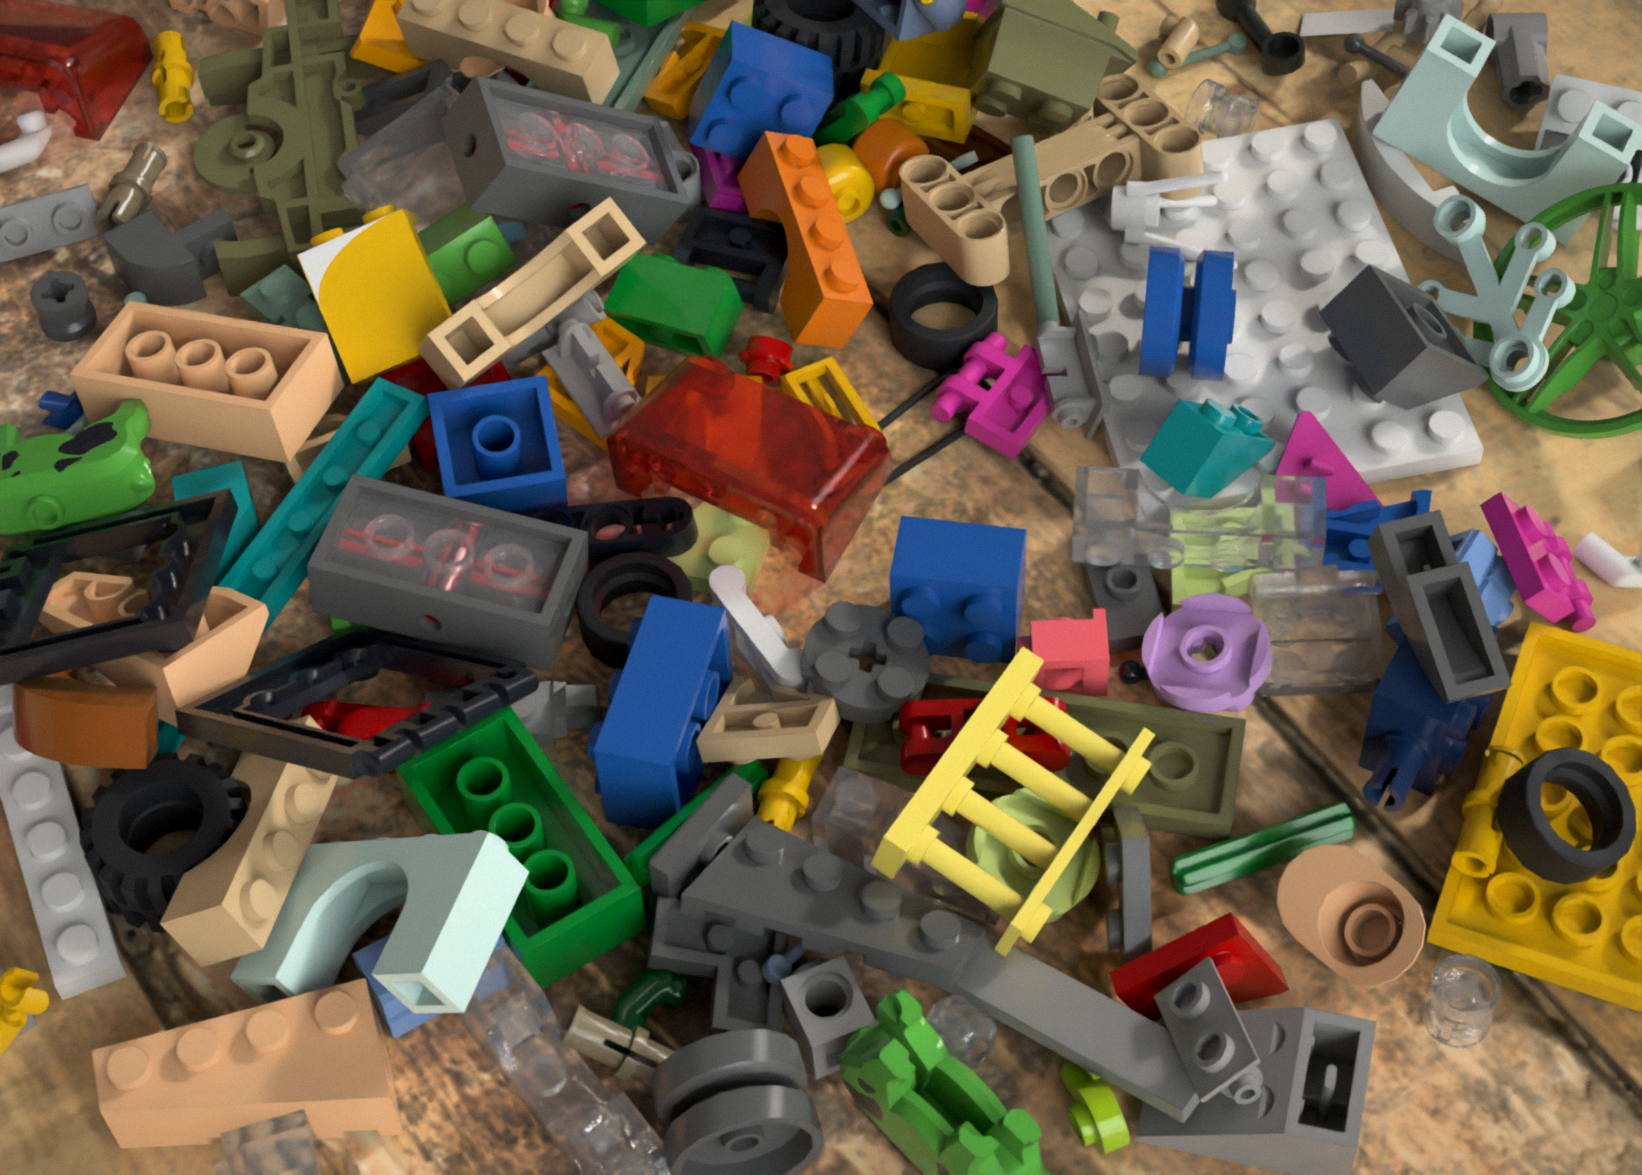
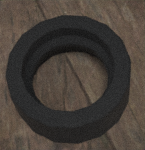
M946 262L925 264L906 273L893 287L889 301L890 333L894 347L905 359L923 368L943 371L962 368L963 356L972 344L982 342L990 332H997L998 300L994 286L970 285L962 280ZM939 302L960 304L976 314L973 321L960 328L948 330L927 328L916 323L910 316L916 310L928 304Z
M643 551L622 553L600 562L584 577L577 593V613L582 639L592 656L608 667L624 669L629 656L627 652L629 632L613 629L601 621L602 610L613 600L628 593L648 592L694 602L691 582L682 568L668 558Z
M1564 747L1544 752L1505 781L1498 798V823L1508 848L1525 868L1543 880L1567 885L1587 881L1613 866L1629 852L1636 835V809L1627 786L1610 765L1591 752ZM1546 781L1562 786L1574 794L1585 808L1592 825L1593 843L1589 851L1575 848L1561 839L1547 822L1541 806V786L1543 782Z

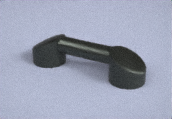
M1215 0L1219 13L1227 20L1239 23L1262 54L1264 74L1282 76L1293 73L1304 65L1305 44L1303 39L1292 32L1273 34L1256 11L1257 0Z

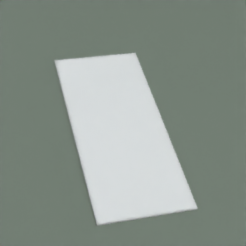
M1394 8L1304 13L1300 37L1393 31Z

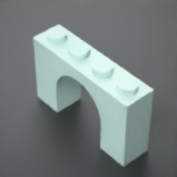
M1447 13L1391 98L1372 131L1373 135L1525 223H1528L1551 205L1571 195L1598 186L1615 184L1629 166L1642 140V125L1598 100L1595 101L1571 135L1564 142L1553 148L1539 151L1521 150L1495 140L1484 132L1472 117L1467 104V91L1477 78L1496 41ZM1592 212L1579 216L1552 231L1551 233L1556 241L1566 246Z
M482 830L463 834H425L421 837L392 839L379 837L376 840L350 842L334 840L330 843L309 844L263 950L241 956L229 979L259 1005L332 987L348 954L361 935L381 916L404 904L400 917L371 975L413 1013H464L529 871L509 852V847L503 839L493 833Z

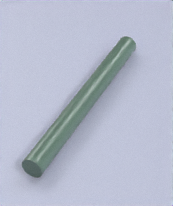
M1033 135L1017 136L1011 138L1010 141L1037 327L1046 321H1055L1060 327Z

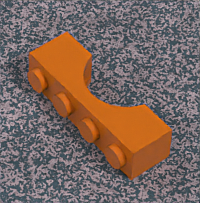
M764 131L739 172L737 180L751 218L780 221L783 224L788 245V266L785 284L779 301L793 342L795 344L843 349L873 306V300L813 138Z

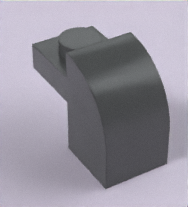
M221 208L174 233L150 209L102 235L114 270L132 292L143 293L146 296L147 302L161 306H180L207 297L202 281L221 271L213 241H238L232 219Z

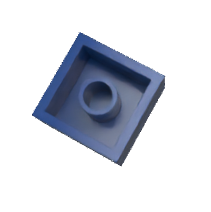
M732 20L689 103V143L746 162L764 131L788 135L795 134L811 138L834 97L832 57Z
M546 375L427 394L444 496L506 512L568 506L565 470Z
M901 516L889 575L891 612L900 617L906 616L915 619L922 626L925 635L923 642L929 651V656L940 655L966 658L983 664L994 662L1011 663L1017 654V636H1020L1025 603L1027 529Z

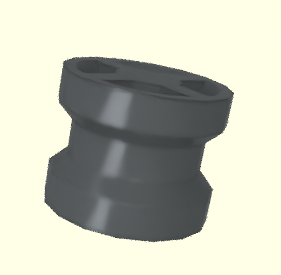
M71 271L52 272L41 277L33 285L30 291V301L39 315L42 331L48 338L59 342L74 341L86 336L94 328L97 321L96 310L88 298L86 283L80 275Z

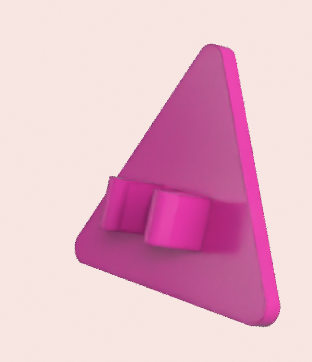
M1303 411L1299 413L1259 511H1292L1293 531L1301 530L1302 518L1306 514L1329 509L1336 511L1346 510L1353 504L1377 499L1380 507L1384 506L1312 412Z

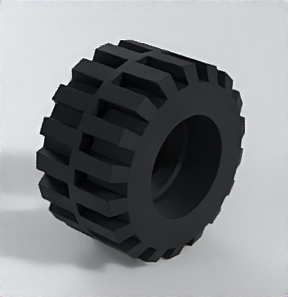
M754 0L752 28L832 57L834 97L832 100L836 99V97L847 98L853 93L856 94V91H860V81L866 69L878 70L882 60L885 29L852 0Z
M177 752L162 753L161 760L150 762L147 769H132L128 772L124 769L117 770L110 775L113 783L108 788L99 786L91 796L96 807L85 808L81 818L85 830L79 832L80 845L85 854L84 858L103 897H105L109 907L117 916L123 913L127 923L137 928H140L147 921L152 932L166 933V930L159 923L183 874L215 853L236 831L248 811L240 787L234 777L229 778L225 768L217 762L207 766L203 756L192 753L185 760H180ZM180 830L197 831L186 844L178 849L163 854H145L153 843L167 834Z

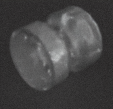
M1206 79L1193 93L1186 109L1185 119L1198 129L1201 135L1212 133L1217 138L1228 136L1232 138L1234 135L1251 133L1258 116L1259 102L1242 93L1235 96L1227 93L1225 85L1211 79Z
M1455 954L1443 959L1435 967L1430 980L1429 991L1422 1009L1423 1024L1428 1033L1439 1043L1452 1048H1468L1479 1044L1488 1035L1502 992L1501 980L1494 967L1476 956Z

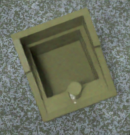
M982 0L971 37L977 39L964 88L971 89V101L975 102L974 107L977 110L996 117H1003L1005 114H1009L1025 120L1024 125L1031 131L1043 135H1055L1056 132L1061 133L1067 130L1091 110L1103 76L1124 73L1137 62L1140 52L1115 33L1120 18L1111 12L1100 11L1096 19L1072 0Z

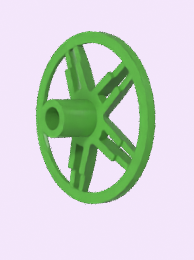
M1616 183L1581 191L1551 205L1528 222H1539L1552 232L1579 216L1602 209L1589 282L1587 284L1574 283L1576 291L1572 301L1565 307L1556 309L1552 317V323L1565 326L1566 328L1547 350L1549 364L1543 378L1528 390L1511 392L1500 387L1493 380L1490 368L1483 366L1490 376L1486 383L1500 402L1519 419L1546 433L1574 439H1601L1620 436L1642 429V409L1623 416L1601 420H1574L1545 412L1562 392L1567 394L1602 356H1606L1613 364L1617 365L1636 391L1639 390L1642 394V375L1635 368V366L1642 364V277L1637 278L1640 233L1636 231L1637 205H1642V183ZM1615 206H1620L1617 267H1607L1612 240L1610 232ZM1516 234L1504 246L1493 262L1500 283L1516 248L1514 244ZM1542 235L1534 237L1530 241L1528 249L1534 248L1541 241ZM1531 275L1526 286L1534 287L1538 276ZM1562 281L1551 285L1548 292L1557 293L1561 288ZM1523 293L1517 308L1523 310L1524 314L1527 315L1535 297ZM1473 321V339L1495 343V336L1491 326ZM1573 346H1574L1575 348H1577V349L1574 350V351L1565 359V361L1557 368V366L1561 363V361L1564 359V357L1567 355V353L1571 350V348H1572ZM1543 379H1545V383L1539 388V390L1528 403L1527 400L1529 399V397L1540 385Z

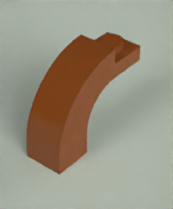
M80 668L11 683L13 735L15 741L22 748L34 755L56 762L86 767L147 769L159 748L157 687L111 686L81 681Z

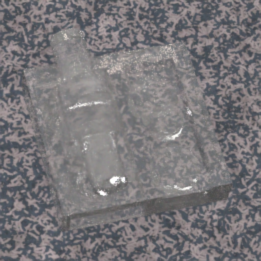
M1337 565L1298 566L1296 573L1253 575V580L1248 581L1247 604L1250 606L1252 614L1260 619L1261 622L1263 621L1266 626L1272 648L1271 668L1266 680L1259 687L1260 697L1374 693L1388 668L1376 595H1382L1383 586L1377 570L1338 571Z

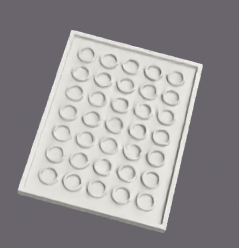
M1338 118L1202 141L1203 172L1208 174L1223 171L1228 174L1226 182L1204 186L1201 192L1197 194L1216 196L1217 204L1206 207L1160 208L1158 227L1147 226V232L1197 248L1234 252V260L1238 264L1237 268L1233 270L1232 289L1236 290L1235 320L1232 344H1227L1223 381L1196 380L1191 378L1187 370L1189 342L1178 341L1176 368L1169 377L1139 375L1150 246L1146 244L1124 243L1125 231L1111 230L1113 192L1045 221L1055 292L1066 327H1070L1077 310H1083L1089 334H1094L1097 339V364L1102 381H1107L1111 392L1109 412L1104 413L1099 424L1134 528L1168 522L1170 510H1234L1261 505L1297 415L1303 411L1312 412L1367 485L1480 464L1484 448L1459 393L1409 410L1384 400L1381 403H1376L1365 395L1357 385L1355 377L1359 375V372L1353 363L1339 355L1328 341L1327 336L1331 331L1319 312L1369 264L1411 285ZM1185 257L1183 285L1194 286L1196 260ZM1208 398L1226 408H1230L1235 403L1258 416L1263 421V425L1259 430L1275 441L1276 444L1270 453L1212 498L1182 495L1140 461V458L1179 399L1203 404Z

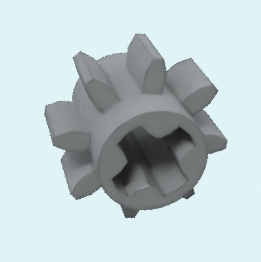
M1396 0L1393 19L1403 21L1401 34L1406 35L1416 43L1427 44L1446 13L1461 21L1464 2L1460 0Z

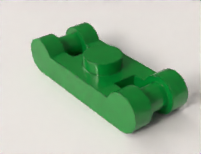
M884 72L872 81L871 90L867 93H853L825 111L823 120L818 124L811 137L816 148L831 143L842 144L877 121L879 116L904 100L906 91L901 80L891 72Z

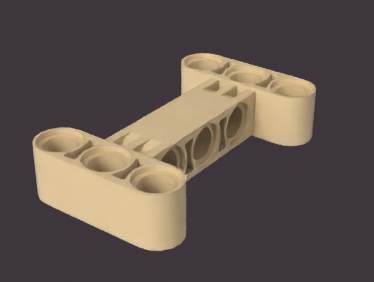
M1117 73L1103 76L1093 102L1094 119L1034 144L1045 221L1113 192L1114 185L1127 186V181L1142 180L1143 182L1204 173L1202 135L1198 129L1139 79L1129 74ZM920 155L904 162L899 170L905 219L913 230L968 284L991 286L1006 279L1011 268L1008 237L1023 231L1013 155L1005 156L964 175H961L940 156ZM1203 187L1160 193V196L1169 200H1185L1199 194Z

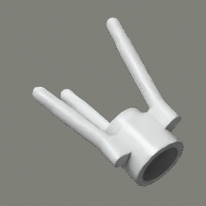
M1221 171L1149 182L1127 181V186L1114 185L1111 204V230L1125 231L1124 243L1180 248L1184 257L1196 260L1204 249L1147 232V226L1158 227L1160 208L1206 207L1217 204V198L1213 195H1196L1185 200H1169L1161 197L1160 193L1224 183L1228 180V174ZM1235 260L1233 270H1235L1238 266Z

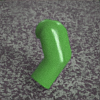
M559 0L560 8L555 10L557 19L608 35L611 47L614 49L617 47L621 30L618 22L591 18L590 14L586 12L588 0Z

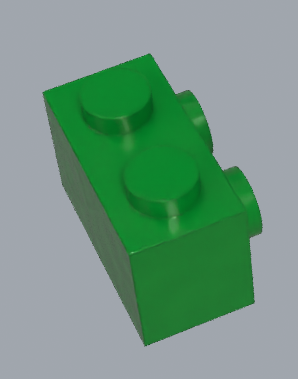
M637 253L629 262L622 266L604 303V312L609 318L646 342V344L718 364L743 311L744 304L732 278L718 268L704 266L702 269L686 266L663 253H652L651 256Z

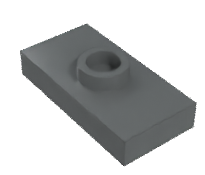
M1134 534L1079 544L1078 558L1094 609L1105 608L1109 653L1142 648L1144 635L1151 622L1162 612L1164 619L1166 616L1139 535Z
M735 773L728 775L648 860L654 900H657L658 896L681 899V894L754 817L751 783Z

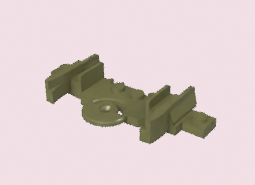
M284 0L287 25L264 28L263 48L230 51L200 59L198 76L205 99L209 98L210 105L247 104L248 112L226 117L213 124L201 135L193 153L197 173L206 184L222 192L233 194L258 192L264 213L279 216L283 235L259 239L213 241L229 296L239 297L240 293L284 264L308 283L297 255L312 249L310 239L335 228H342L344 234L363 226L362 216L369 213L365 195L374 187L371 172L368 168L363 170L355 169L369 167L371 163L367 148L358 144L353 112L362 109L366 103L363 86L358 79L376 76L377 66L351 58L349 52L359 34L343 35L339 0ZM264 125L277 130L283 136V143L279 151L276 153L275 143L268 134L257 130L247 131V126Z

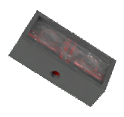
M475 75L440 119L469 209L567 229L610 196L646 241V245L654 246L691 205L658 118Z
M352 474L307 564L313 612L422 640L526 662V666L550 672L577 607L578 590L584 577L588 574V532Z

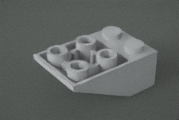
M1309 1007L1236 1010L1261 1061L1256 1065L1263 1075V1083L1260 1087L1261 1095L1257 1100L1249 1104H1238L1234 1099L1218 1092L1205 1103L1200 1101L1184 1124L1143 1101L1136 1133V1142L1291 1175H1351L1358 1147L1377 1021ZM1161 1017L1159 1025L1168 1029L1163 1017Z

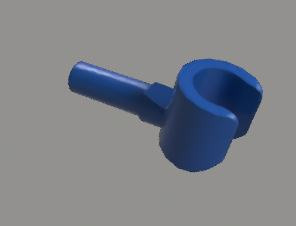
M50 390L46 391L40 398L39 408L51 411L49 416L43 420L45 425L68 430L83 415V408L76 391L71 395Z

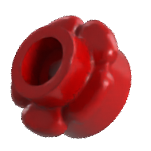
M761 335L751 336L748 338L746 350L738 353V360L745 363L747 367L746 375L763 376V382L765 383L779 382L780 376L790 373L794 367L790 361L793 348L776 338Z

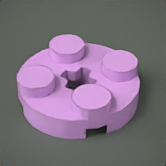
M1206 593L1193 595L1181 600L1182 608L1170 613L1165 619L1163 612L1159 614L1147 628L1142 642V661L1157 700L1164 705L1173 706L1180 710L1200 713H1213L1222 710L1238 712L1246 709L1253 702L1254 692L1266 680L1272 663V648L1268 630L1263 621L1261 622L1260 619L1252 614L1250 606L1233 596ZM1206 644L1216 645L1219 654L1215 659L1204 662L1191 657L1192 653H1202Z

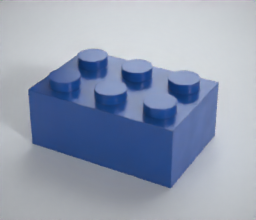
M652 594L643 618L635 617L631 624L627 640L628 659L624 669L616 668L612 674L608 688V712L604 721H595L588 741V757L595 760L597 770L595 793L602 795L606 821L654 831L661 827L694 798L706 764L702 762L696 740L734 678L726 608Z

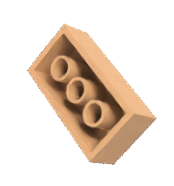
M128 301L69 374L89 424L116 412V405L121 401L141 399L148 409V415L151 420L150 431L145 437L283 463L291 462L344 388L327 333Z

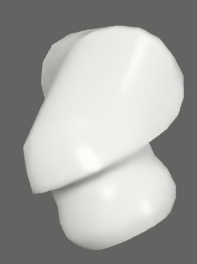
M34 108L18 114L16 121L21 133L15 140L0 145V174L36 161L42 154L53 135L52 125L46 122L45 114L42 110Z
M1595 533L1586 535L1576 546L1573 553L1574 557L1609 585L1617 588H1642V548L1639 556L1622 555Z

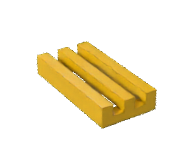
M833 356L780 376L782 391L829 464L840 460L839 451L847 449L850 455L860 452V443L868 440L872 447L882 443L881 428ZM821 375L826 376L858 425L857 427L852 429L849 427L817 377ZM799 384H805L837 435L832 436Z

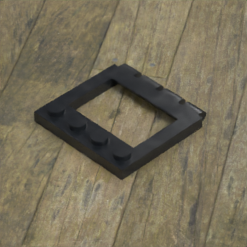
M230 488L25 537L23 543L7 547L0 560V686L154 650L161 653L172 652L189 642H193L239 509ZM163 540L158 553L162 567L150 574L145 587L150 600L138 607L134 616L30 640L62 564Z
M352 625L176 709L175 714L178 734L206 741L208 746L212 748H233L352 780L362 775L378 778L411 760L414 755H420L455 736L458 731H464L499 712L501 708H506L534 693L539 687V681L532 670L526 669V662ZM381 668L464 687L461 691L435 702L410 718L399 721L378 732L368 740L288 721L292 718L293 712L311 703L328 701L336 696L337 690L355 681H364L376 677Z

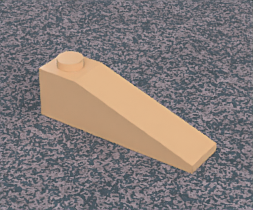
M74 571L53 584L38 621L52 633H61L134 616L137 608L146 604L150 598L146 589L135 588L131 577ZM212 586L193 642H189L172 652L161 653L154 650L92 666L116 686L157 687L158 718L177 727L176 709L247 675L269 613L265 603L227 587Z

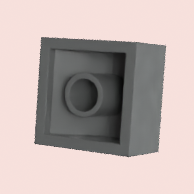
M1370 264L1319 312L1331 331L1327 336L1329 343L1339 355L1353 363L1359 372V375L1355 377L1357 385L1365 395L1376 403H1381L1384 400L1409 410L1480 386L1490 378L1432 295Z

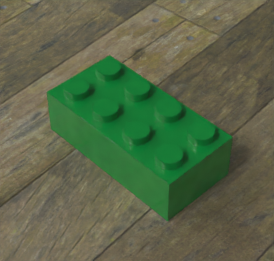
M511 706L501 708L499 712L464 731H458L455 736L420 755H414L411 760L395 768L406 807L424 834L472 833L476 830L493 833L506 842L509 852L529 871L501 934L505 939L511 964L532 995L648 929L640 886Z

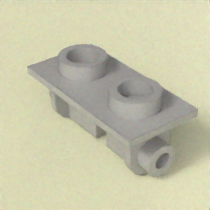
M88 183L1 206L0 263L101 236L93 224L98 209Z
M1077 310L1070 327H1059V324L1055 321H1046L1038 325L1036 328L1037 333L1033 337V343L1041 373L1063 374V376H1047L1044 382L1053 420L1060 423L1063 429H1075L1082 425L1085 439H1092L1104 413L1109 412L1111 392L1107 381H1102L1097 364V339L1094 334H1089L1084 311Z
M569 319L563 322L557 330L560 336L558 345L543 351L542 356L599 438L602 440L652 416V412L594 331L586 323H579L576 319Z
M1208 956L1156 994L1154 999L1199 1100L1205 1103L1218 1092H1221L1225 1096L1234 1099L1238 1104H1249L1257 1100L1261 1095L1260 1087L1263 1083V1075L1259 1067L1256 1066L1261 1061L1213 960Z

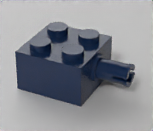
M1491 625L1497 639L1499 628ZM1406 637L1403 638L1373 693L1358 765L1373 772L1363 787L1365 798L1377 807L1388 787L1387 792L1390 795L1383 810L1391 812L1398 811L1403 807L1405 797L1410 788L1431 797L1442 774L1450 778L1455 776L1468 745L1463 740L1470 728L1476 731L1480 728L1492 700V695L1484 694L1445 704L1426 676Z

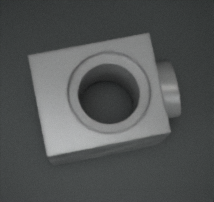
M844 955L827 962L812 961L796 969L791 976L780 980L785 1017L815 1080L839 1071V1055L846 1048V1040L856 1034L863 1026H870L876 1021ZM822 1007H834L841 1010L838 1014L831 1017H820L813 1014L814 1011Z

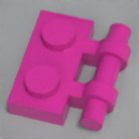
M990 332L982 342H975L963 356V366L958 373L947 376L936 390L937 399L930 407V414L938 422L947 423L956 412H968L970 415L967 418L964 432L1015 460L1051 412L1044 385L1047 376H1063V374H1042L1036 349L1027 344L1021 348L1014 358L1003 352L1007 347L1006 339L997 332ZM991 377L996 380L989 391L978 386L981 379Z
M1502 492L1480 504L1523 602L1553 624L1567 617L1574 632H1584L1591 629L1596 624V619L1590 608L1593 602L1592 595L1586 583L1576 578L1570 565L1573 557L1570 548L1563 537L1556 535L1551 523L1542 521L1538 513L1530 505L1527 504L1521 508Z

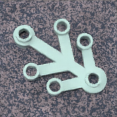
M1451 196L1445 199L1436 209L1433 218L1434 228L1447 242L1459 247L1478 297L1449 290L1437 280H1426L1419 284L1417 288L1430 295L1439 292L1437 303L1445 314L1490 325L1497 341L1496 343L1468 338L1457 327L1455 328L1481 365L1490 368L1493 380L1500 387L1511 392L1528 390L1535 386L1547 371L1549 354L1542 340L1556 309L1565 307L1572 301L1576 291L1575 284L1560 269L1551 268L1543 271L1535 280L1534 293L1536 297L1519 329L1514 317L1515 310L1536 262L1544 261L1553 253L1556 246L1554 235L1539 222H1530L1523 225L1516 233L1514 239L1516 248L1500 283L1482 239L1486 225L1484 211L1468 196ZM1469 219L1468 223L1459 230L1460 225ZM1542 235L1539 245L1528 249L1530 241L1534 237ZM1562 281L1559 291L1554 295L1547 296L1551 285ZM1527 357L1525 364L1517 371H1514L1517 362Z

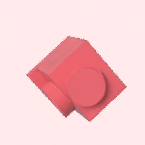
M1105 608L1093 609L1092 619L1057 617L1050 620L1030 621V636H1017V653L1024 646L1045 660L1033 681L1034 685L1044 690L1085 696H1107L1110 656Z

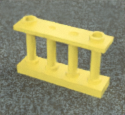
M1024 646L1016 654L884 835L870 863L871 866L893 880L906 860H909L916 866L922 861L1011 922L994 949L1004 957L1009 953L1019 936L1030 944L1037 936L1054 910L1043 903L1044 899L1118 790H1122L1129 796L1132 795L1152 765L1142 755L1156 735L1144 727L1128 752L1124 753L1039 696L1042 689L1034 685L1033 681L1045 660ZM1011 716L1021 722L1025 717L1110 774L1111 777L1094 801L1008 744L1006 741L1009 736L1000 730L1008 718ZM978 763L987 769L992 764L1078 822L1079 824L1060 850L973 791L972 788L975 783L966 777L974 765ZM942 810L951 817L958 812L1045 872L1027 899L937 839L940 832L931 825Z

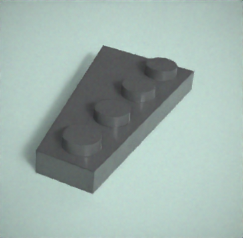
M755 816L681 894V914L703 920L708 911L736 919L735 929L763 936L766 928L794 935L803 938L802 948L827 955L830 950L843 949L863 955V962L866 966L948 989L953 986L982 949L986 928Z

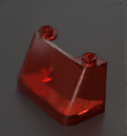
M0 0V86L38 93L45 113L55 115L57 110L61 109L76 121L77 124L73 128L76 137L100 141L154 58L148 38L141 25L135 19L126 15L51 1Z
M706 354L700 357L688 356L619 419L607 438V448L616 488L642 499L651 484H653L654 492L664 497L670 488L674 487L769 531L771 546L782 550L787 542L802 555L803 559L798 565V571L824 584L827 582L893 471L892 455L886 445L887 440L874 427L867 424L854 425L734 372L719 359Z

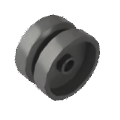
M743 1029L704 1037L671 1054L657 1066L650 1079L659 1125L667 1130L663 1140L671 1175H794L814 1161L824 1146L823 1132L814 1100L805 1094L808 1090V1081L799 1044L785 1033L767 1029Z

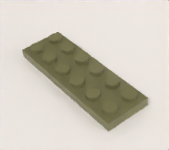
M867 664L866 672H871L874 664ZM929 673L919 700L985 698L996 682ZM1042 689L1039 696L1056 697L1063 700L1069 716L1124 753L1128 752L1144 727L1156 734L1142 755L1152 765L1131 796L1120 789L1118 790L1098 821L1112 823L1111 807L1138 806L1147 829L1218 840L1230 839L1246 719ZM899 711L894 712L889 721L878 724L853 722L842 767L843 782L913 793L917 792L928 775H910L905 773L900 767V747L906 741V735L899 729ZM1017 728V735H1036V732L1030 728ZM937 730L932 734V737H951V730ZM1069 748V765L1062 770L1051 773L1094 801L1111 775ZM973 767L966 777L975 783L972 790L989 802L1002 796L1012 795L1017 789L1026 788L996 767H988L987 769L984 767Z

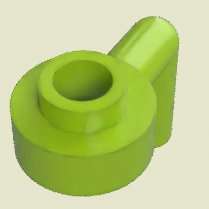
M1070 1060L1066 1061L1061 1067L1060 1075L1076 1102L1075 1105L1067 1108V1113L1080 1144L1084 1148L1094 1144L1101 1155L1129 1145L1130 1136L1124 1116L1108 1084L1104 1079Z

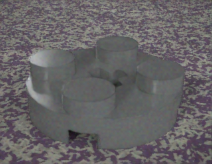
M846 601L833 603L827 608L825 616L814 623L807 635L800 661L802 677L807 687L809 681H811L814 689L821 695L835 699L841 718L865 724H878L889 721L892 714L898 712L903 704L919 700L930 673V656L923 642L925 637L924 630L915 619L906 616L900 617L886 609L870 605H854ZM867 656L878 664L872 667L871 672L860 670L859 661L851 657Z

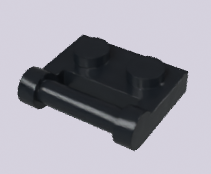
M697 205L671 257L680 264L693 267L696 262L759 276L758 283L734 277L731 278L743 303L752 304L753 309L757 312L773 314L778 304L780 290L786 279L788 245L782 223L751 218L746 215Z

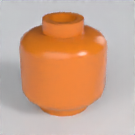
M890 117L879 119L865 130L856 134L851 148L870 172L875 183V194L879 197L882 191L887 188L898 189L901 187L899 170L904 162L916 156L930 155V149L922 138L901 121Z

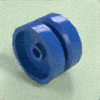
M1150 246L1139 375L1169 377L1176 368L1178 341L1189 342L1187 370L1191 378L1196 380L1223 381L1227 344H1232L1235 320L1236 290L1232 289L1234 252L1203 250L1196 259L1194 286L1183 285L1185 257L1181 249Z

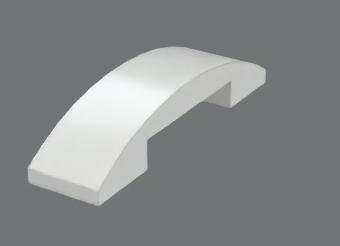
M1373 79L1363 81L1355 127V146L1358 161L1371 190L1388 213L1416 239L1443 256L1465 265L1459 247L1447 242L1435 230L1433 224L1434 214L1438 206L1445 199L1461 194L1454 185L1433 192L1403 151L1372 134L1389 104V100ZM1469 219L1460 225L1459 230L1468 223Z

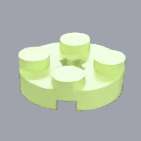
M1027 788L1017 789L1012 795L1002 796L991 802L1060 850L1079 824ZM974 823L971 825L966 840V858L1027 899L1045 872L1037 866L1032 867L1028 865L1021 855ZM1089 836L1086 837L1044 899L1043 903L1054 909L1045 923L1057 921L1083 900L1093 888L1100 868V850L1096 838L1090 842Z

